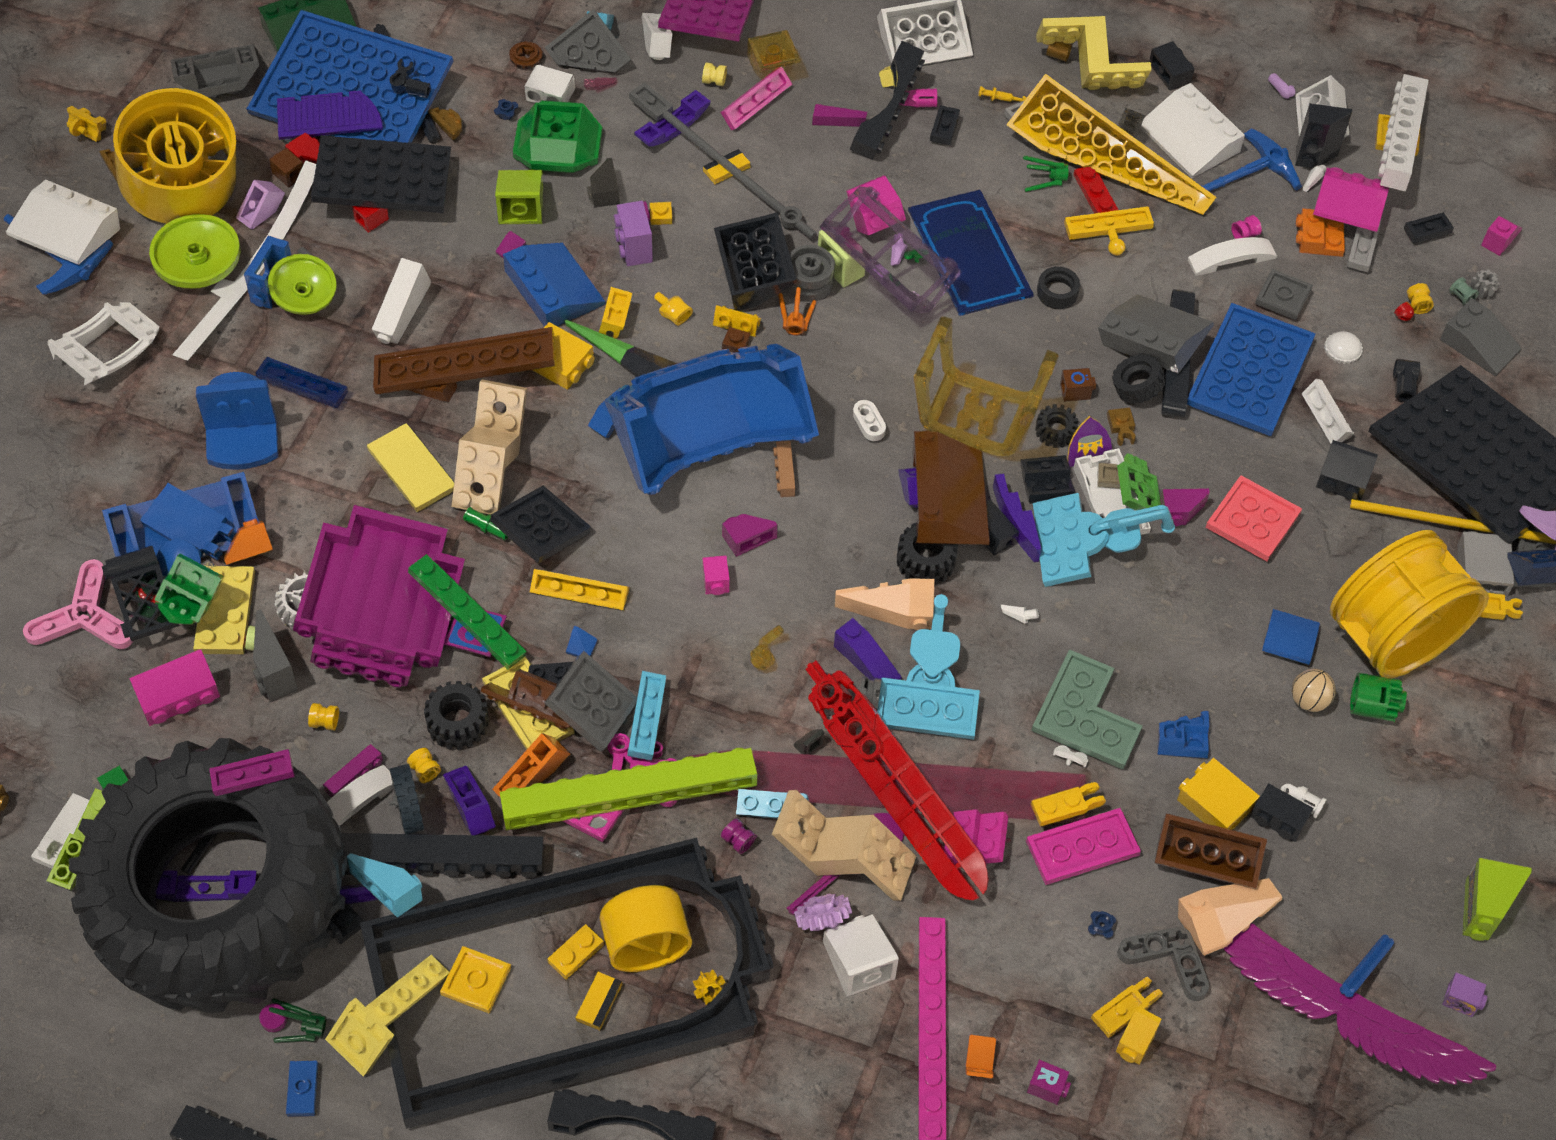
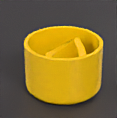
M648 885L624 891L609 900L600 912V923L610 962L617 970L642 972L660 968L681 958L692 946V939L680 897L676 891L669 887Z

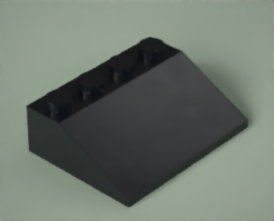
M778 212L714 228L734 310L740 311L756 307L797 283Z

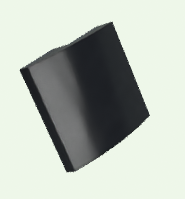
M1066 455L1020 459L1022 477L1029 502H1040L1075 494L1070 478L1071 469Z

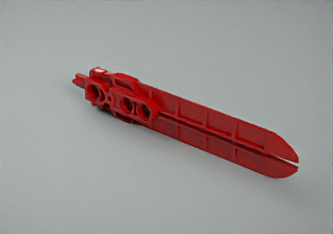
M818 661L810 662L805 670L816 685L811 689L812 693L809 694L808 700L812 703L816 713H820L824 721V727L843 749L931 872L950 893L966 900H976L979 896L960 871L963 868L984 895L988 888V870L981 852L881 719L880 714L868 698L853 685L854 682L846 673L837 670L835 673L827 675ZM832 688H834L835 692L833 696L829 698V692ZM847 689H851L856 694L853 702L852 695ZM825 708L835 713L831 717L832 719L828 720L824 712ZM862 725V731L856 735V729ZM876 744L874 753L870 754V747ZM881 762H885V764L893 773L892 775L888 773V771L885 769ZM895 780L899 781V783L911 797V799L914 802L913 805L902 792V790L899 788ZM918 808L925 816L927 821L930 823V825L933 827V829L936 831L935 834H933V832L927 826L925 821L916 811ZM939 838H941V840L953 854L958 863L955 864L950 855L938 841Z

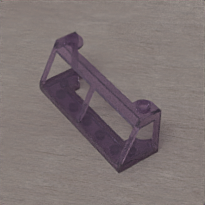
M859 186L822 222L820 228L911 312L930 313L960 275L961 271L956 267L958 264L950 257H946V259L940 257L880 203L881 199L878 197L880 193L871 186ZM854 198H859L841 222L831 221ZM862 203L869 207L897 233L874 257L852 238L854 235L846 225ZM900 238H903L942 274L922 296L908 290L877 261ZM947 278H949V280L945 283V285L942 287V289L938 292V294L931 302L928 299H926Z

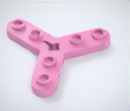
M93 559L81 565L71 605L26 623L23 628V634L28 643L32 645L43 644L80 628L85 629L117 649L127 648L133 643L130 637L125 638L120 624L124 622L99 607L105 582V576L101 567L103 566L102 562ZM80 611H82V612L87 611L88 614H89V616L84 615V614H82V615L80 616V615H79V612H80Z

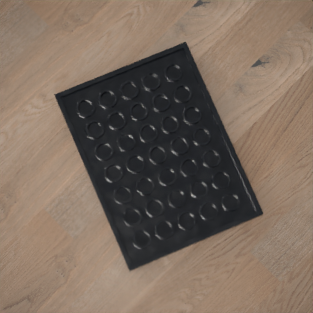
M1462 365L1370 425L1368 432L1508 544L1534 526L1520 513L1522 506L1543 511H1556V437Z

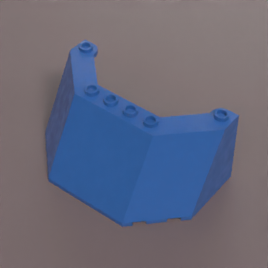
M769 344L767 349L758 350L757 346L740 347L738 349L739 352L730 353L729 349H721L635 377L631 380V386L624 385L616 391L615 398L613 396L606 398V407L638 489L644 494H656L661 491L660 488L664 486L666 480L677 471L689 468L691 463L697 461L707 462L712 459V456L718 454L728 455L734 452L733 449L752 447L757 442L795 440L799 441V443H807L812 441V437L818 436L819 432L800 356L779 344Z

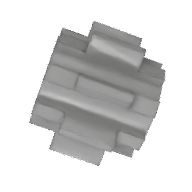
M1487 269V271H1477L1470 285L1473 286V290L1477 289L1479 291L1478 296L1483 299V297H1492L1500 283L1497 282V274Z

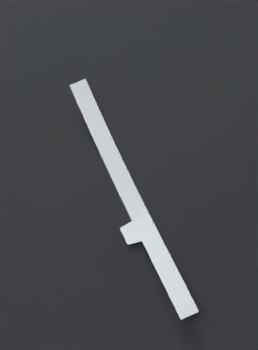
M305 161L281 213L268 233L269 236L284 239L311 188L316 164ZM262 244L235 281L222 279L211 290L212 293L221 298L173 353V356L188 361L248 290L244 273ZM264 263L258 270L257 275H259L260 272L263 270Z

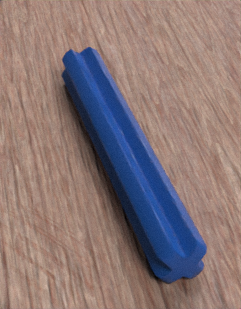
M1382 935L1340 987V992L1345 994L1346 997H1352L1391 949L1394 940L1389 938L1388 935Z

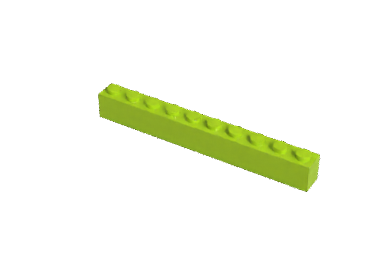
M735 748L729 752H712L701 757L689 756L682 760L672 762L661 761L650 766L637 765L627 770H610L607 773L598 775L586 774L576 779L563 778L553 783H535L530 787L524 788L512 787L500 792L505 828L506 830L754 787L757 786V771L751 748Z

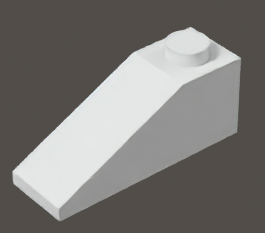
M642 13L645 46L649 57L656 60H662L664 57L670 58L671 30L658 28V20L661 14Z

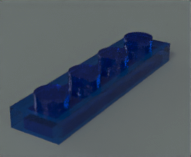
M269 357L265 358L255 373L256 377L260 380H266L267 383L337 409L348 393V388L345 385Z

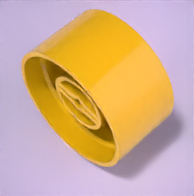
M166 88L143 94L123 109L114 127V154L117 183L123 197L132 208L151 220L167 224L174 219L186 215L205 214L212 216L224 207L230 199L236 183V135L229 116L216 102L191 90ZM149 134L147 141L141 138L142 136ZM220 150H223L227 156L226 161L209 160L208 156L216 155ZM163 151L166 154V163L157 158ZM186 151L195 156L189 162L186 160ZM143 166V171L138 173L131 169Z

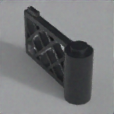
M153 546L105 560L106 565L101 567L105 579H111L125 621V623L120 624L125 638L130 637L132 642L179 626V624L170 623L169 621L164 623L156 621L161 611L158 608V604L150 602V599L154 593H158L160 589L158 587L162 584L164 578ZM157 573L158 578L153 586L143 582L147 576ZM128 582L134 584L129 593L121 591L118 586ZM139 587L150 590L144 599L134 596ZM131 600L140 603L135 613L126 609ZM146 606L156 609L151 619L141 615ZM137 620L147 623L144 629L133 632L132 627Z

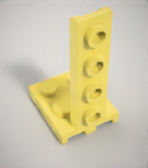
M430 955L366 1007L357 998L349 1002L325 1040L364 1077L371 1071L394 1037V1034L387 1026L439 985L448 976L449 971Z

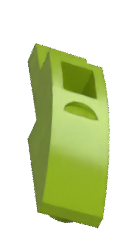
M95 788L74 834L69 833L47 878V882L68 890H72L76 886L77 875L69 871V858L78 857L82 849L85 836L78 829L82 818L94 820L106 803L101 790Z

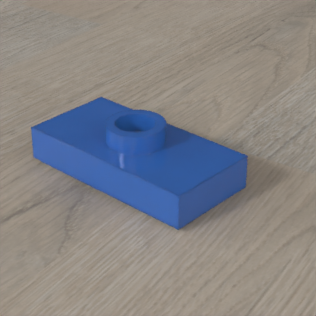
M290 1061L286 1106L287 1117L315 1116L318 1076L317 1061Z

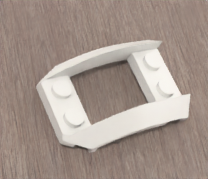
M107 302L104 304V308L93 318L76 329L63 334V338L56 341L48 340V346L54 361L61 358L85 378L84 385L119 370L134 360L153 342L159 331V326L131 303L120 302V306H112ZM117 321L139 340L118 357L103 363L84 347L103 334Z

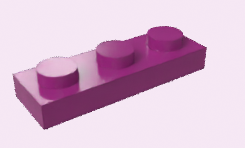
M289 749L209 768L212 790L215 796L295 777Z

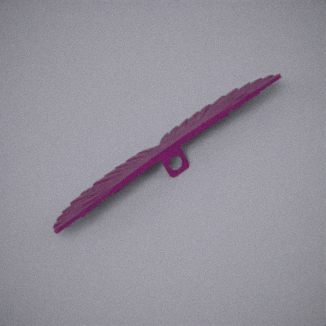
M1252 922L1246 931L1238 933L1233 938V942L1223 948L1232 956L1230 962L1242 969L1241 974L1243 976L1258 981L1254 983L1258 989L1268 992V996L1281 1000L1280 1003L1284 1006L1295 1007V1012L1307 1014V1018L1321 1019L1336 1014L1337 1027L1344 1040H1347L1348 1037L1351 1044L1356 1048H1359L1360 1044L1368 1056L1372 1057L1374 1053L1379 1062L1384 1065L1388 1062L1393 1069L1399 1072L1403 1071V1067L1417 1079H1421L1423 1076L1436 1084H1439V1079L1446 1083L1456 1085V1080L1470 1084L1473 1081L1471 1078L1475 1080L1486 1079L1487 1074L1485 1072L1496 1070L1494 1063L1468 1050L1467 1047L1402 1018L1367 1000L1356 992L1352 997H1346L1345 994L1340 992L1342 984L1305 962Z

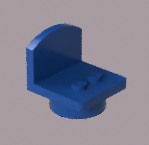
M228 372L216 376L208 385L196 387V399L206 429V458L209 465L222 469L240 470L258 467L278 458L277 419L266 380H260L256 376L244 372Z

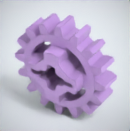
M826 894L820 897L814 896L808 899V902H804V906H799L797 911H794L798 928L802 927V930L810 928V931L834 928L843 922L842 919L849 918V914L852 913L848 897L844 898V895L836 897V894Z

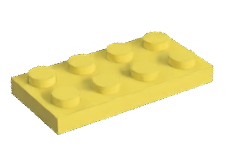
M206 566L224 577L209 609L200 622L197 623L194 652L201 649L203 654H244L255 569L254 567Z

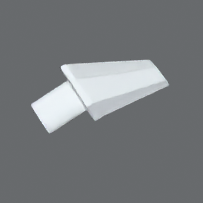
M1316 166L1311 170L1303 186V191L1307 192L1324 176L1326 166Z
M1001 605L1004 614L1023 623H1028L1029 619L1039 618L1038 609L1026 610V607Z

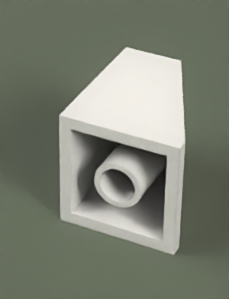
M873 914L866 917L864 915L857 916L849 923L839 924L834 928H828L824 931L823 943L846 997L895 980L899 958Z

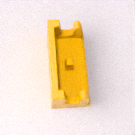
M614 287L610 288L599 333L606 335L607 331L614 332L613 338L619 337L620 330H623L632 297L631 292Z

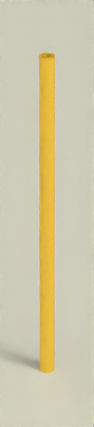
M1351 499L1350 508L1494 533L1480 521ZM1528 530L1518 537L1556 544L1554 539L1545 533Z

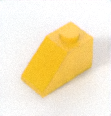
M1137 1006L1118 1044L1116 1052L1125 1061L1135 1062L1140 1065L1162 1019Z

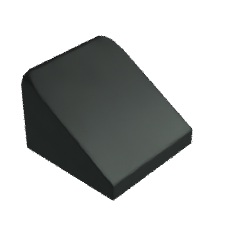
M822 729L812 730L793 745L804 757L808 756L823 744L824 731Z

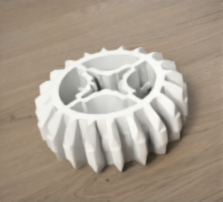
M305 570L301 576L294 573V579L292 580L286 578V585L280 584L279 592H276L275 595L276 600L274 604L277 609V615L282 619L284 625H289L292 631L297 611L289 606L295 607V609L299 607L308 576Z

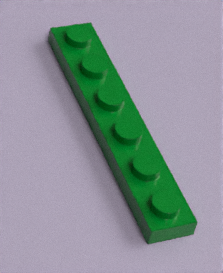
M427 554L408 568V573L507 670L526 656L527 651Z

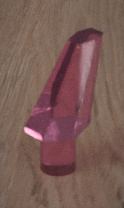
M617 77L585 79L584 87L600 90L616 84Z

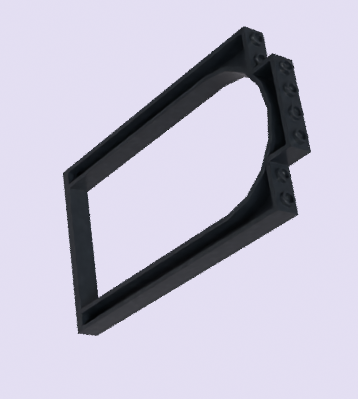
M696 837L406 911L398 918L393 914L361 922L360 926L376 998L386 991L379 954L613 895L641 886H672L700 895L722 913L735 937L737 959L728 984L707 1006L689 1015L670 1022L411 1091L408 1088L393 1021L387 1026L394 1034L387 1048L406 1129L753 1036L754 1025H758L755 1010H750L747 1001H750L747 985L770 979V969L774 967L770 953L766 954L763 945H766L764 932L762 929L758 930L756 922L759 921L756 907L750 906L751 891L748 883H743L741 875L714 882L711 868L706 869L704 861H707L704 845L699 846Z

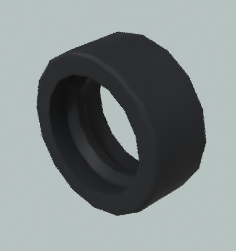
M1048 268L1039 277L1037 296L1048 307L1054 309L1070 307L1077 300L1080 290V279L1076 273L1068 268ZM1059 281L1068 285L1071 291L1065 294H1056L1048 290L1046 284Z

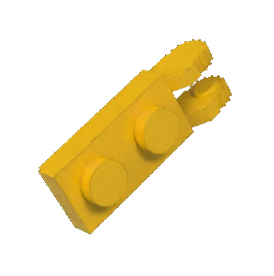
M1091 782L1080 788L1075 787L1032 800L1031 806L1039 825L1044 826L1087 813L1088 810L1101 807L1105 804L1106 800L1103 795L1092 797L1085 802L1084 796L1093 794L1100 789L1097 782Z
M1145 977L1134 986L1131 985L1092 1014L1091 1019L1108 1038L1130 1022L1137 1006L1147 1010L1149 1006L1163 995L1160 989L1153 991L1146 998L1140 994L1150 986L1152 980L1149 977Z

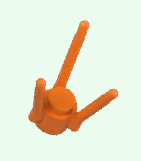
M800 287L796 288L794 312L790 313L788 317L783 294H778L783 318V329H786V332L791 335H800L803 331H807L808 322L816 305V300H813L804 319L803 315L799 313Z

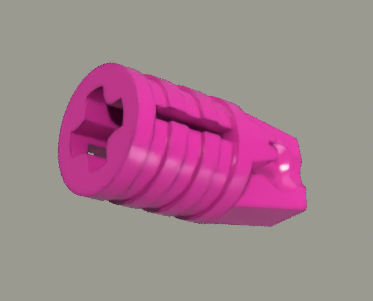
M937 88L906 91L909 95L904 106L916 108L937 107ZM923 97H933L928 99H919Z

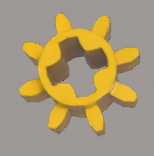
M713 969L705 973L701 971L698 979L693 980V984L697 988L694 991L696 998L702 997L705 1005L711 1002L724 988L722 986L725 983L723 976L717 977Z

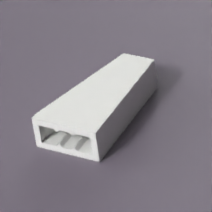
M401 258L372 327V331L378 341L385 344L390 342L398 344L431 285V280L422 264Z

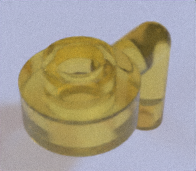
M777 625L759 640V645L750 652L751 663L757 669L767 670L775 663L774 656L768 649V645L784 633L780 625Z

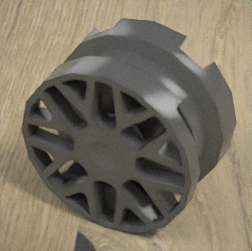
M862 676L860 692L868 698L878 711L881 678L870 680L866 676Z

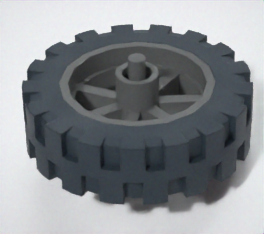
M409 764L389 768L395 793L393 800L388 801L389 806L395 805V809L398 808L405 834L423 831L424 826L419 803H421V798H425L424 793L419 794L418 790H415Z

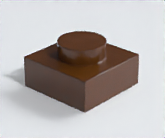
M729 327L722 342V349H729L730 352L734 353L739 352L738 349L740 347H747L750 340V332Z

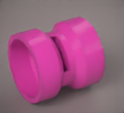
M1251 215L1246 217L1244 221L1234 222L1231 226V231L1235 239L1259 236L1262 232V227L1259 219Z

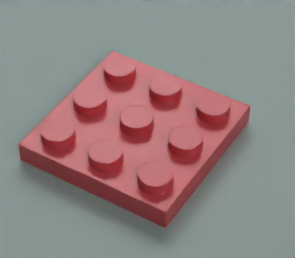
M1241 475L1208 520L1205 528L1268 562L1301 514L1302 508Z

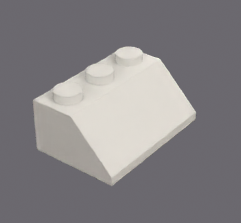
M1331 75L1295 94L1299 136L1309 103L1347 108L1345 88ZM1349 125L1347 127L1344 138L1349 136Z

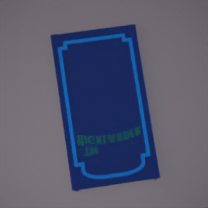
M981 190L908 207V212L959 316L1034 296Z

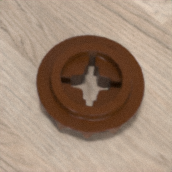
M533 42L517 43L509 52L510 61L516 67L522 66L523 69L526 66L533 68L534 64L539 65L540 59H543L542 49ZM523 52H524L527 56H529V58H526L525 56H523Z

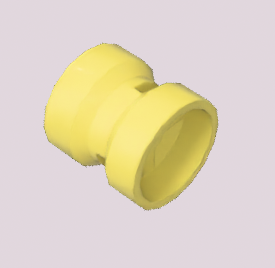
M706 62L703 69L702 83L710 84L715 82L717 86L723 87L726 81L727 66L719 65L716 67L713 63Z

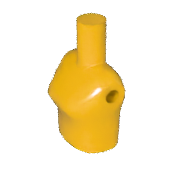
M657 292L654 296V299L661 304L659 313L677 326L689 319L693 313V309L679 296L675 295L668 299L661 292Z

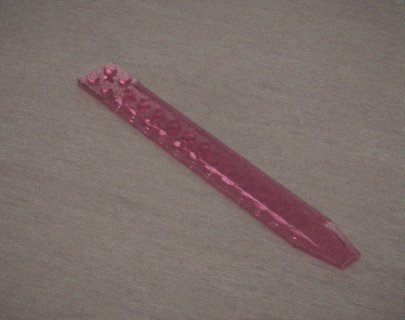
M731 750L719 751L718 753L729 752ZM752 750L757 771V786L743 789L788 793L789 790H797L799 793L807 794L810 803L885 808L849 758ZM709 753L698 754V755H690V756H692V757H701V756H706V755L709 754ZM881 762L885 769L888 771V773L892 775L893 773L885 764V762ZM915 763L952 814L957 811L977 809L981 814L1005 812L1008 818L1037 820L1031 806L1032 800L1075 787L1080 788L1086 784V774L1048 771L1025 772ZM895 780L899 788L902 790V792L913 805L914 802L911 799V797L908 795V793L905 791V789L902 787L899 781ZM738 789L720 792L729 796L738 797ZM1085 813L1058 822L1073 823L1085 819Z

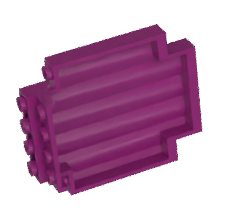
M357 505L353 506L347 528L323 522L293 627V631L302 637L309 638L315 636L310 662L321 669H338L345 675L360 674L369 681L384 680L393 687L408 685L414 661L425 668L438 667L451 614L408 573V568L427 554L459 585L465 559L442 553L448 529Z

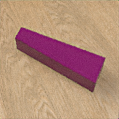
M815 104L812 125L860 127L862 122L867 121V112Z

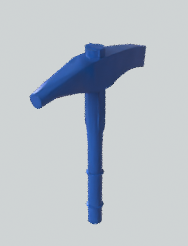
M1251 128L1244 133V137L1256 147L1261 158L1202 186L1210 192L1265 167H1268L1289 181L1294 190H1299L1302 184L1289 158L1287 148H1281L1269 137Z
M10 214L4 217V221L9 225L14 219ZM107 240L80 264H75L45 251L61 263L62 266L52 277L37 285V289L45 295L69 287L81 280H88L90 273L93 272L105 257L113 243Z

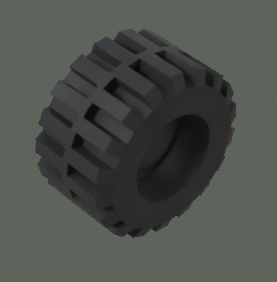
M913 523L911 528L907 527L904 530V534H901L897 550V566H899V571L901 574L905 573L906 579H934V585H938L939 580L944 582L947 580V576L952 575L953 569H955L958 545L917 543V523ZM927 549L934 551L938 555L935 557H924L919 555L917 551Z
M450 681L446 683L445 687L441 685L436 687L437 692L432 691L429 694L430 700H426L424 709L428 733H430L432 740H437V744L441 747L446 744V748L451 750L453 747H457V750H462V746L465 745L469 748L473 746L472 742L478 743L482 740L481 735L486 734L487 727L489 726V715L485 696L480 693V689L477 687L472 688V684L468 682L462 685V681H456V684H451ZM454 710L469 712L466 718L459 721H449L444 718L449 712Z

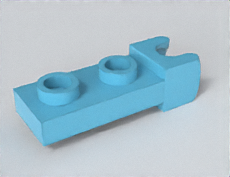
M738 789L736 815L778 819L788 793ZM800 793L804 798L809 800L807 794Z

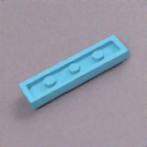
M642 671L627 756L652 761L666 675Z

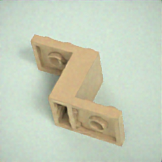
M488 380L480 381L475 426L459 439L451 507L465 510L472 507L480 513L490 515L500 510L505 468L519 455L527 388ZM500 401L506 405L505 413H500L496 410V402ZM474 482H479L483 485V493H476L473 490Z
M797 790L788 791L772 835L817 876L864 873L893 901L902 899L916 859V855L874 815L826 818Z

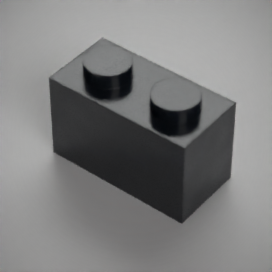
M1173 41L1152 48L1149 60L1151 67L1170 91L1191 83L1194 66L1187 60L1182 50Z
M1268 783L1255 804L1250 817L1255 819L1258 824L1276 831L1281 837L1295 842L1314 808Z

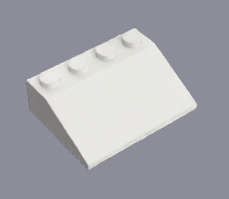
M932 0L881 9L877 16L880 34L891 63L901 41H905L925 51L922 57L925 60L924 65L973 56L961 0Z
M1191 83L1174 91L1138 124L1191 178L1240 153L1245 136Z
M44 180L30 192L6 230V235L75 264H80L120 230L117 208L51 181Z

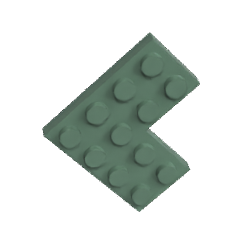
M1069 649L1031 731L1124 770L1143 726L1098 707L1115 668Z

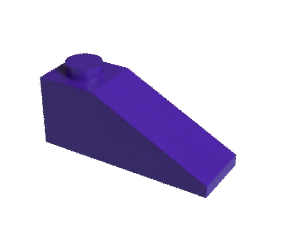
M854 618L835 631L834 647L868 679L881 678L882 680V678L902 680L901 675L871 634Z
M465 765L443 774L444 780L470 835L482 834L494 828L495 823L489 804L468 767Z

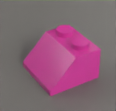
M884 175L846 191L856 229L860 233L871 235L906 220L901 199Z

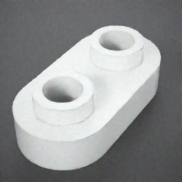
M858 401L853 408V417L861 432L868 440H881L885 436L886 424L879 411L871 401Z

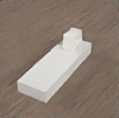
M1315 379L1302 393L1304 399L1330 444L1333 440L1343 442L1345 439H1349L1354 432H1352L1349 424L1346 423L1345 418L1323 381Z
M74 793L71 795L39 846L31 855L33 861L51 869L53 868L69 833L74 834L87 807L88 799Z

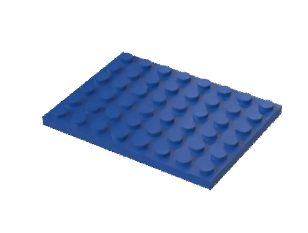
M301 10L250 101L247 111L248 114L278 123L277 98L295 97V101H301V96L343 92V97H349V91L362 90V93L376 106L381 117L383 130L324 136L412 143L454 62L453 57ZM400 59H403L404 67H408L409 63L413 62L415 70L411 75H408L410 79L430 83L431 92L428 98L408 94L406 91L401 94L392 91L389 79L398 70L397 63Z

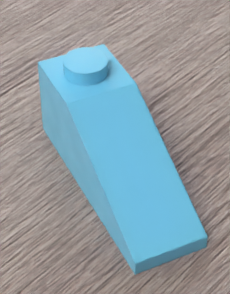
M355 854L347 856L350 873L397 918L423 900L420 880L415 875L411 876L405 869Z

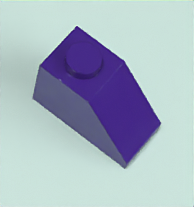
M916 467L898 469L905 501L912 505V507L918 508Z

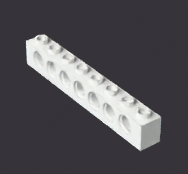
M1404 74L1402 81H1397L1387 126L1386 141L1380 162L1381 165L1378 176H1381V186L1402 191L1407 189L1412 174L1428 85L1427 79Z

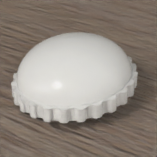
M1346 331L1329 335L1324 343L1327 356L1338 363H1354L1363 352L1360 340L1354 334Z

